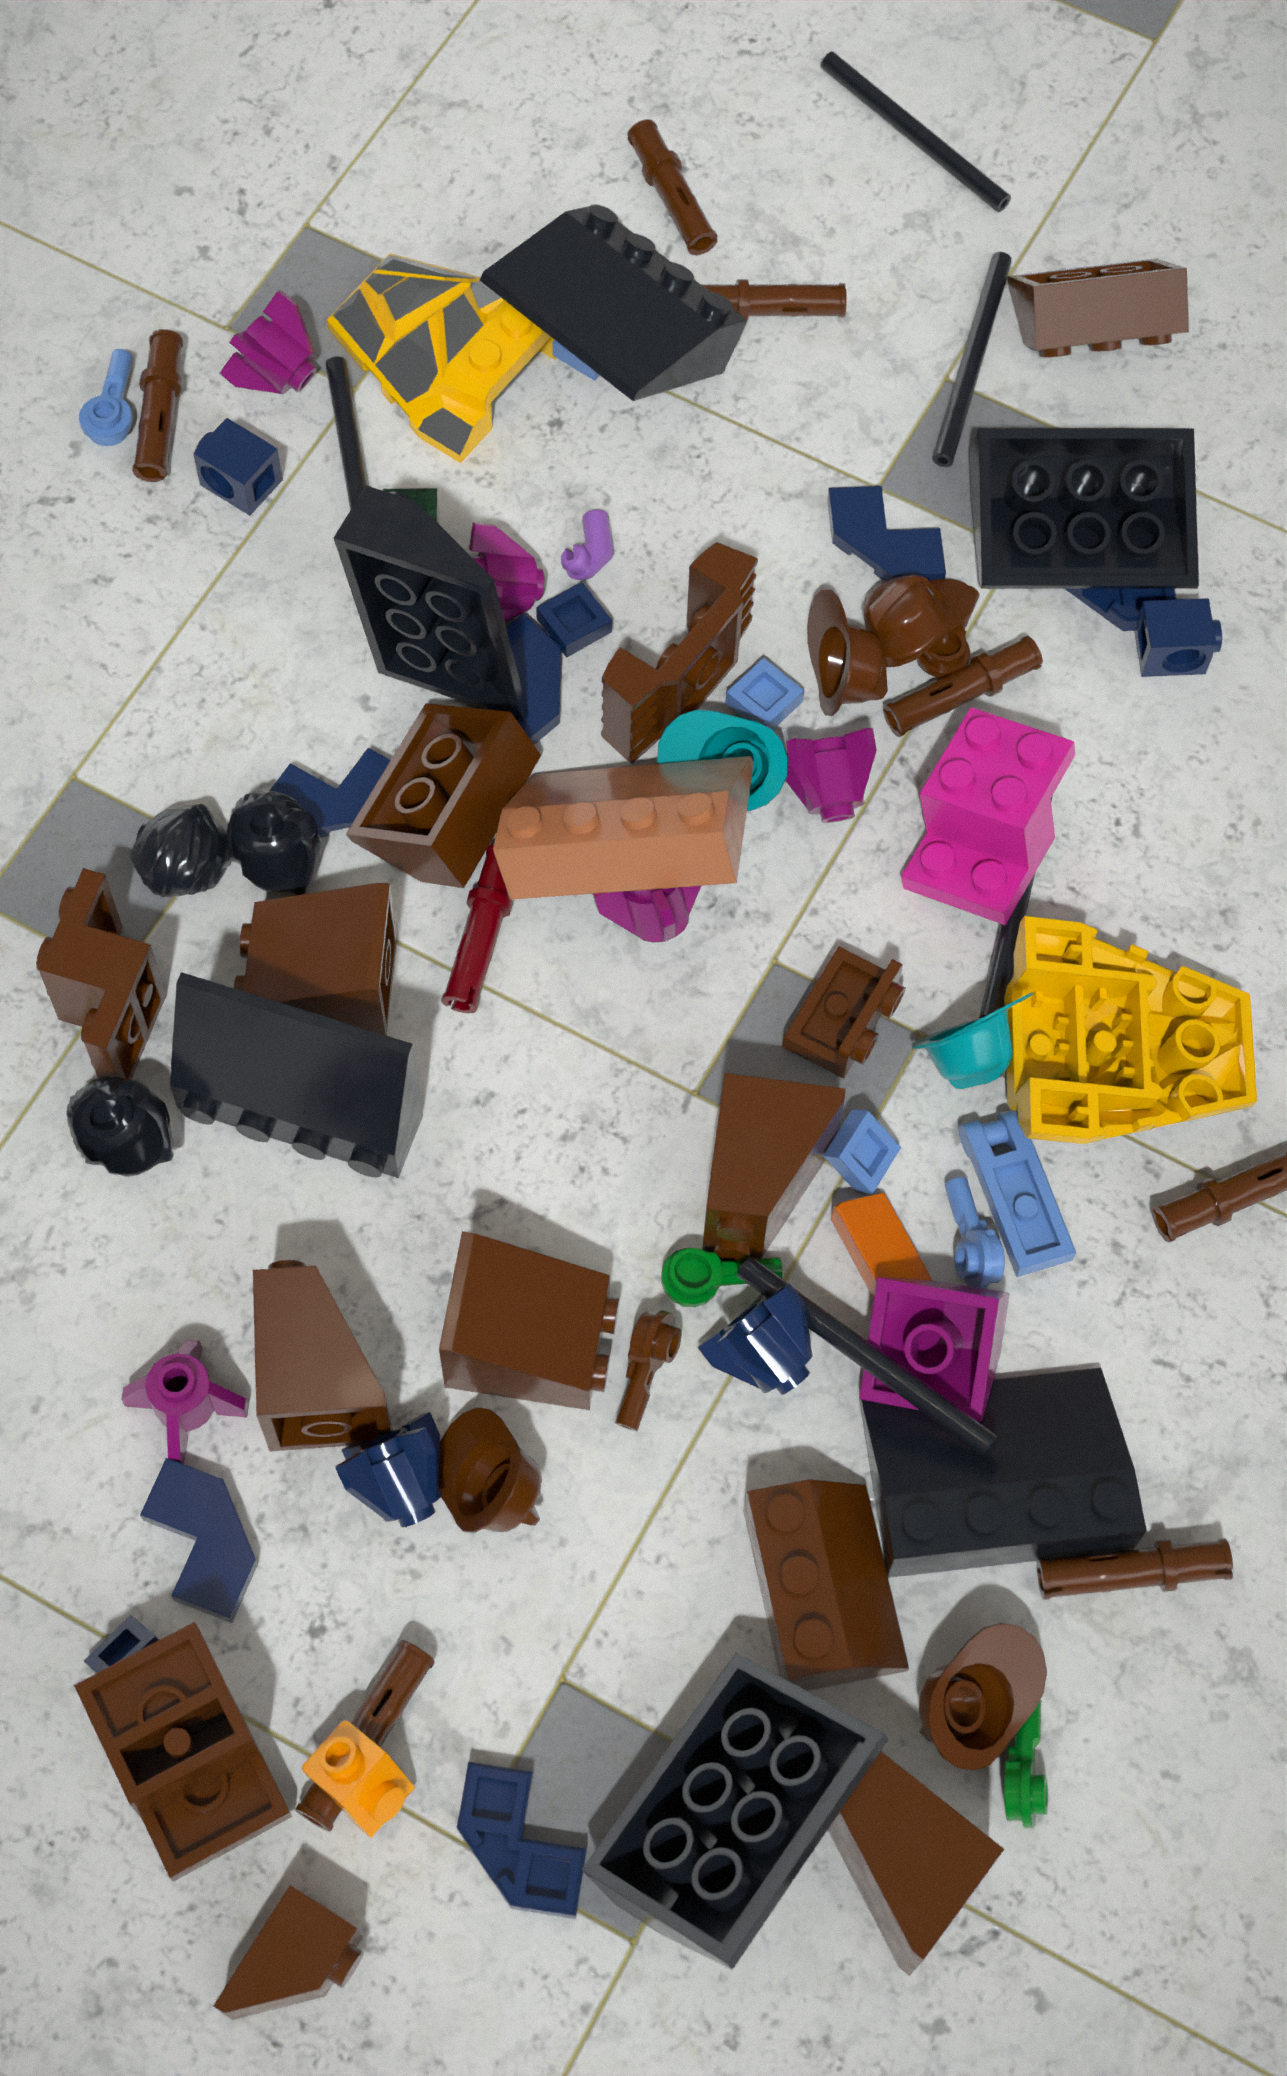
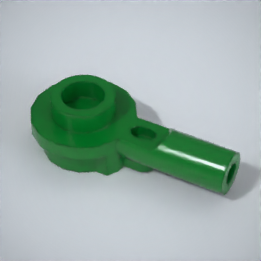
M683 1248L676 1250L665 1261L661 1270V1284L664 1292L673 1302L684 1307L695 1308L705 1305L712 1300L720 1286L747 1284L737 1276L740 1267L745 1261L721 1262L716 1253H707L699 1248ZM780 1257L756 1259L780 1278L783 1277Z
M1041 1700L1031 1716L1015 1734V1746H1009V1760H1006L1004 1778L1007 1821H1022L1024 1828H1034L1036 1815H1047L1048 1813L1047 1775L1035 1774V1748L1041 1740Z

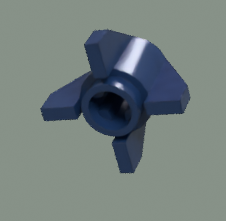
M790 1283L768 1298L760 1294L749 1308L731 1321L725 1329L722 1328L703 1341L697 1348L713 1368L761 1389L763 1393H768L776 1388L781 1395H784L798 1386L810 1374V1371L805 1366L813 1357L805 1302Z
M431 1412L419 1415L401 1426L402 1428L385 1433L371 1441L351 1444L342 1449L346 1460L336 1465L335 1469L344 1489L382 1517L385 1522L398 1520L401 1527H408L427 1519L436 1512L433 1503L440 1499L443 1493L439 1487L440 1433Z

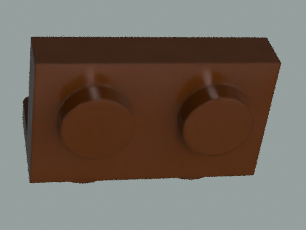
M838 946L786 1032L782 1047L844 1079L854 1061L863 1065L868 1059L879 1036V1033L873 1031L881 1015L890 1019L898 1008L906 990V987L899 984L903 964L892 959L885 970Z

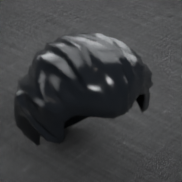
M258 791L245 794L244 797L236 802L235 807L231 809L232 814L227 824L228 828L225 837L229 851L228 857L241 865L242 876L260 889L271 892H289L295 895L305 894L311 882L314 867L319 860L322 847L314 815L305 811L294 798L280 792Z
M204 804L170 808L160 812L147 824H143L139 828L136 842L131 851V861L137 873L141 876L143 884L153 894L160 895L162 898L188 894L194 895L198 892L213 889L219 880L222 870L231 864L225 840L226 833Z
M101 1077L92 1080L86 1087H82L76 1091L75 1095L70 1097L66 1110V1120L68 1121L76 1150L81 1153L82 1158H85L86 1164L101 1165L110 1174L130 1177L142 1174L157 1164L169 1162L173 1159L174 1153L172 1148L174 1147V1140L166 1104L143 1081L136 1079L128 1080L121 1077Z

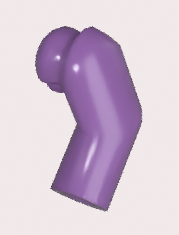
M591 510L582 516L585 543L582 545L574 544V552L572 553L567 548L562 553L561 565L572 579L580 581L591 579L614 555L608 514L603 510Z

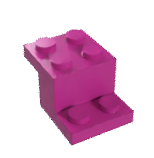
M970 707L919 793L926 834L901 875L903 889L1006 925L1055 839L1051 797L1076 755L1074 741Z

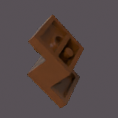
M83 868L75 887H68L62 896L59 906V924L53 937H46L42 942L37 955L36 968L41 975L47 995L50 997L58 1019L82 1027L81 1040L85 1044L91 1065L94 1067L97 1077L110 1076L132 1080L167 995L151 944L120 936L123 926L106 875Z
M196 1622L183 1627L74 1685L130 1806L142 1818L166 1872L173 1882L292 1817Z

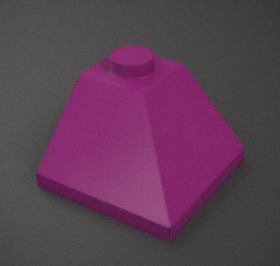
M879 1276L877 1277L868 1342L976 1421L981 1422L1001 1354L1010 1293L950 1282ZM863 1369L859 1399L919 1410Z

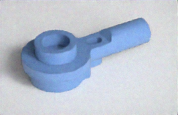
M116 349L112 352L102 394L87 401L79 412V423L84 434L94 443L101 446H113L122 442L128 436L133 424L132 411L128 403L123 400L133 356L130 352L123 349Z
M964 1177L953 1178L947 1181L945 1189L954 1220L958 1224L963 1241L958 1243L955 1249V1269L957 1275L961 1279H965L968 1286L986 1289L989 1283H999L1003 1277L1005 1268L1003 1246L1000 1239L996 1236L995 1230H988L986 1221L979 1220L968 1180Z

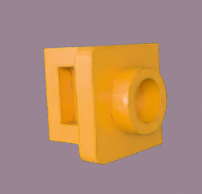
M342 1721L302 1766V1771L307 1777L324 1790L350 1820L370 1838L385 1822L396 1816L403 1806L404 1800L415 1789V1786L391 1757L349 1721Z

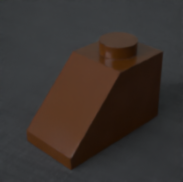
M290 1885L213 2006L231 2020L325 1997L334 1983L343 1988L358 1967L364 1954L362 1950L357 1948L362 1935L358 1928Z

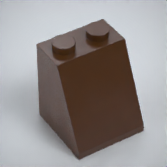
M373 883L254 902L252 923H243L240 934L241 958H247L245 975H236L234 988L387 1036L397 942L390 883Z
M731 1073L724 1074L706 1207L703 1251L716 1253L720 1260L746 1261L749 1257L761 1259L826 1161L823 1155L838 1133L846 1088Z
M462 1231L439 1346L445 1388L590 1410L593 1391L604 1392L607 1382L610 1355L600 1354L603 1332L614 1334L618 1317L620 1298L610 1296V1275L476 1233Z
M281 1260L271 1263L268 1269L253 1270L256 1416L269 1451L349 1446L368 1440L371 1441L393 1431L385 1393L316 1265L306 1266L301 1261Z
M882 1751L828 1829L898 1967L909 1976L924 1961L1004 1851L1003 1847Z

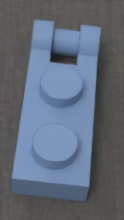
M1018 1110L999 1113L998 1120L981 1124L978 1120L961 1124L959 1126V1135L967 1157L971 1159L1016 1277L1073 1261L1076 1250L1031 1139L1026 1138L1018 1124ZM1005 1143L1010 1148L1011 1152L994 1156L991 1146Z

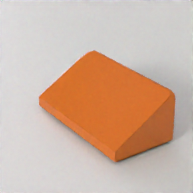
M885 1193L844 1201L833 1207L831 1221L873 1299L877 1277L879 1276L933 1281Z

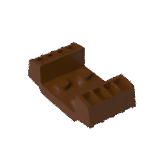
M718 542L713 544L689 566L686 627L689 628V633L679 645L672 643L666 648L657 663L656 669L621 647L608 663L601 681L603 683V690L601 692L603 697L601 705L603 710L601 718L603 729L601 736L629 763L633 764L658 742L665 728L678 716L698 710L738 662L739 642L753 618V615H751V609L754 605L752 595L755 592L753 583L757 575L754 572L758 564V558Z

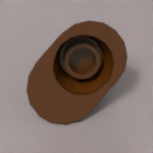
M915 574L895 577L876 587L866 599L863 608L865 622L863 629L872 632L881 641L886 668L899 667L916 660L937 641L961 625L972 614L976 605L974 590L966 583L954 579H934L929 581L926 577Z
M821 590L814 597L810 607L807 623V643L818 684L821 710L824 715L833 716L842 704L864 703L869 700L884 698L888 691L887 671L879 638L872 632L849 624L839 597L832 590Z
M474 1408L462 1413L450 1424L440 1440L439 1487L443 1493L441 1498L452 1514L455 1523L463 1532L476 1533L482 1529L493 1532H508L521 1523L535 1526L539 1522L540 1517L534 1506L542 1483L541 1470L538 1464L519 1447L502 1418L494 1411L486 1408Z
M998 1623L984 1627L965 1643L949 1664L937 1668L926 1679L919 1695L918 1710L922 1723L920 1734L927 1741L933 1742L942 1758L956 1768L975 1771L991 1765L1002 1754L1010 1740L1034 1712L1044 1694L1047 1677L1044 1652L1035 1637L1017 1625Z

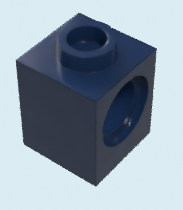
M226 418L213 432L206 433L200 439L193 453L200 486L249 516L283 481L278 448L229 418Z
M1209 598L1143 601L1134 629L1141 677L1206 674L1213 654L1220 652L1222 646L1221 623L1218 619L1212 620Z

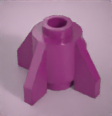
M278 290L263 311L273 321L270 322L265 316L261 315L253 321L246 331L235 334L229 342L244 357L238 352L233 353L219 374L235 387L284 394L291 388L299 392L310 381L317 370L312 364L316 353L298 304L282 290Z
M473 522L469 550L479 553L477 556L471 557L494 579L504 621L507 622L530 610L534 601L541 599L544 590L543 569L537 568L535 558L497 526Z
M873 728L845 734L844 737H828L814 741L812 739L794 738L786 741L788 773L785 781L807 808L808 813L820 815L821 822L823 823L839 822L854 818V808H858L865 803L864 793L877 751Z
M701 886L593 893L592 895L599 914L633 933L643 941L656 943L671 940L685 930L689 923V914Z
M187 1339L177 1353L160 1359L152 1366L146 1376L123 1387L121 1398L125 1407L153 1409L156 1417L167 1427L168 1459L184 1464L188 1431L198 1429L208 1422L214 1411L216 1415L247 1418L249 1409L246 1398L211 1382L206 1368L200 1362L202 1346L199 1340Z

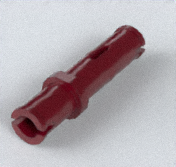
M494 844L489 845L486 850V858L477 888L469 891L466 904L470 911L447 987L441 998V1002L446 1007L450 1006L452 1000H454L451 1009L461 1013H475L478 1009V1000L489 963L492 959L502 920L504 917L510 916L513 901L510 900L493 851Z

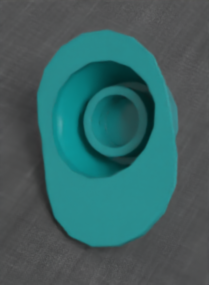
M694 710L678 716L665 728L658 743V764L751 756L753 771L747 811H753L770 803L780 793L788 773V756L784 743L773 729L755 721L716 711Z
M1031 992L983 1018L952 1026L921 1038L912 1043V1049L925 1048L940 1075L944 1079H948L950 1084L957 1089L990 1083L1004 1074L1010 1065L1013 1054L1007 1015L1008 1009L1033 996L1034 993Z

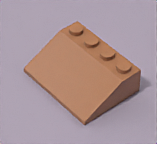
M752 757L533 774L502 809L493 847L510 900L737 883L753 771Z

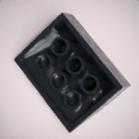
M597 204L565 211L482 273L480 281L632 401L724 373L748 321L732 309V303L726 297L707 290L693 279L694 275L688 268L669 261L655 250L656 246L650 239L633 233L617 221L618 217L612 210Z
M978 428L970 449L971 505L980 589L1198 588L1199 565L1194 428Z
M366 485L333 539L378 673L482 709L511 712L516 720L524 722L528 711L494 579L417 501L411 500L405 494L397 491L386 492Z
M180 973L176 982L170 1088L177 1108L180 1109L184 1116L201 1124L211 1125L214 1121H219L234 1126L240 1134L254 1141L268 1142L272 1138L291 1144L296 1152L311 1159L323 1160L326 1156L348 1162V1166L351 1169L365 1176L377 1178L383 1173L399 1178L423 1117L412 1043L190 974Z
M1102 1368L994 1379L983 1420L979 1423L996 1434L999 1439L986 1457L981 1456L920 1410L859 1399L884 1564L888 1578L1037 1561L1038 1558L1053 1559L1101 1552L1134 1550L1147 1531L1135 1468Z
M736 1652L584 1865L582 1871L616 1906L659 1934L733 1970L889 1739L880 1730Z

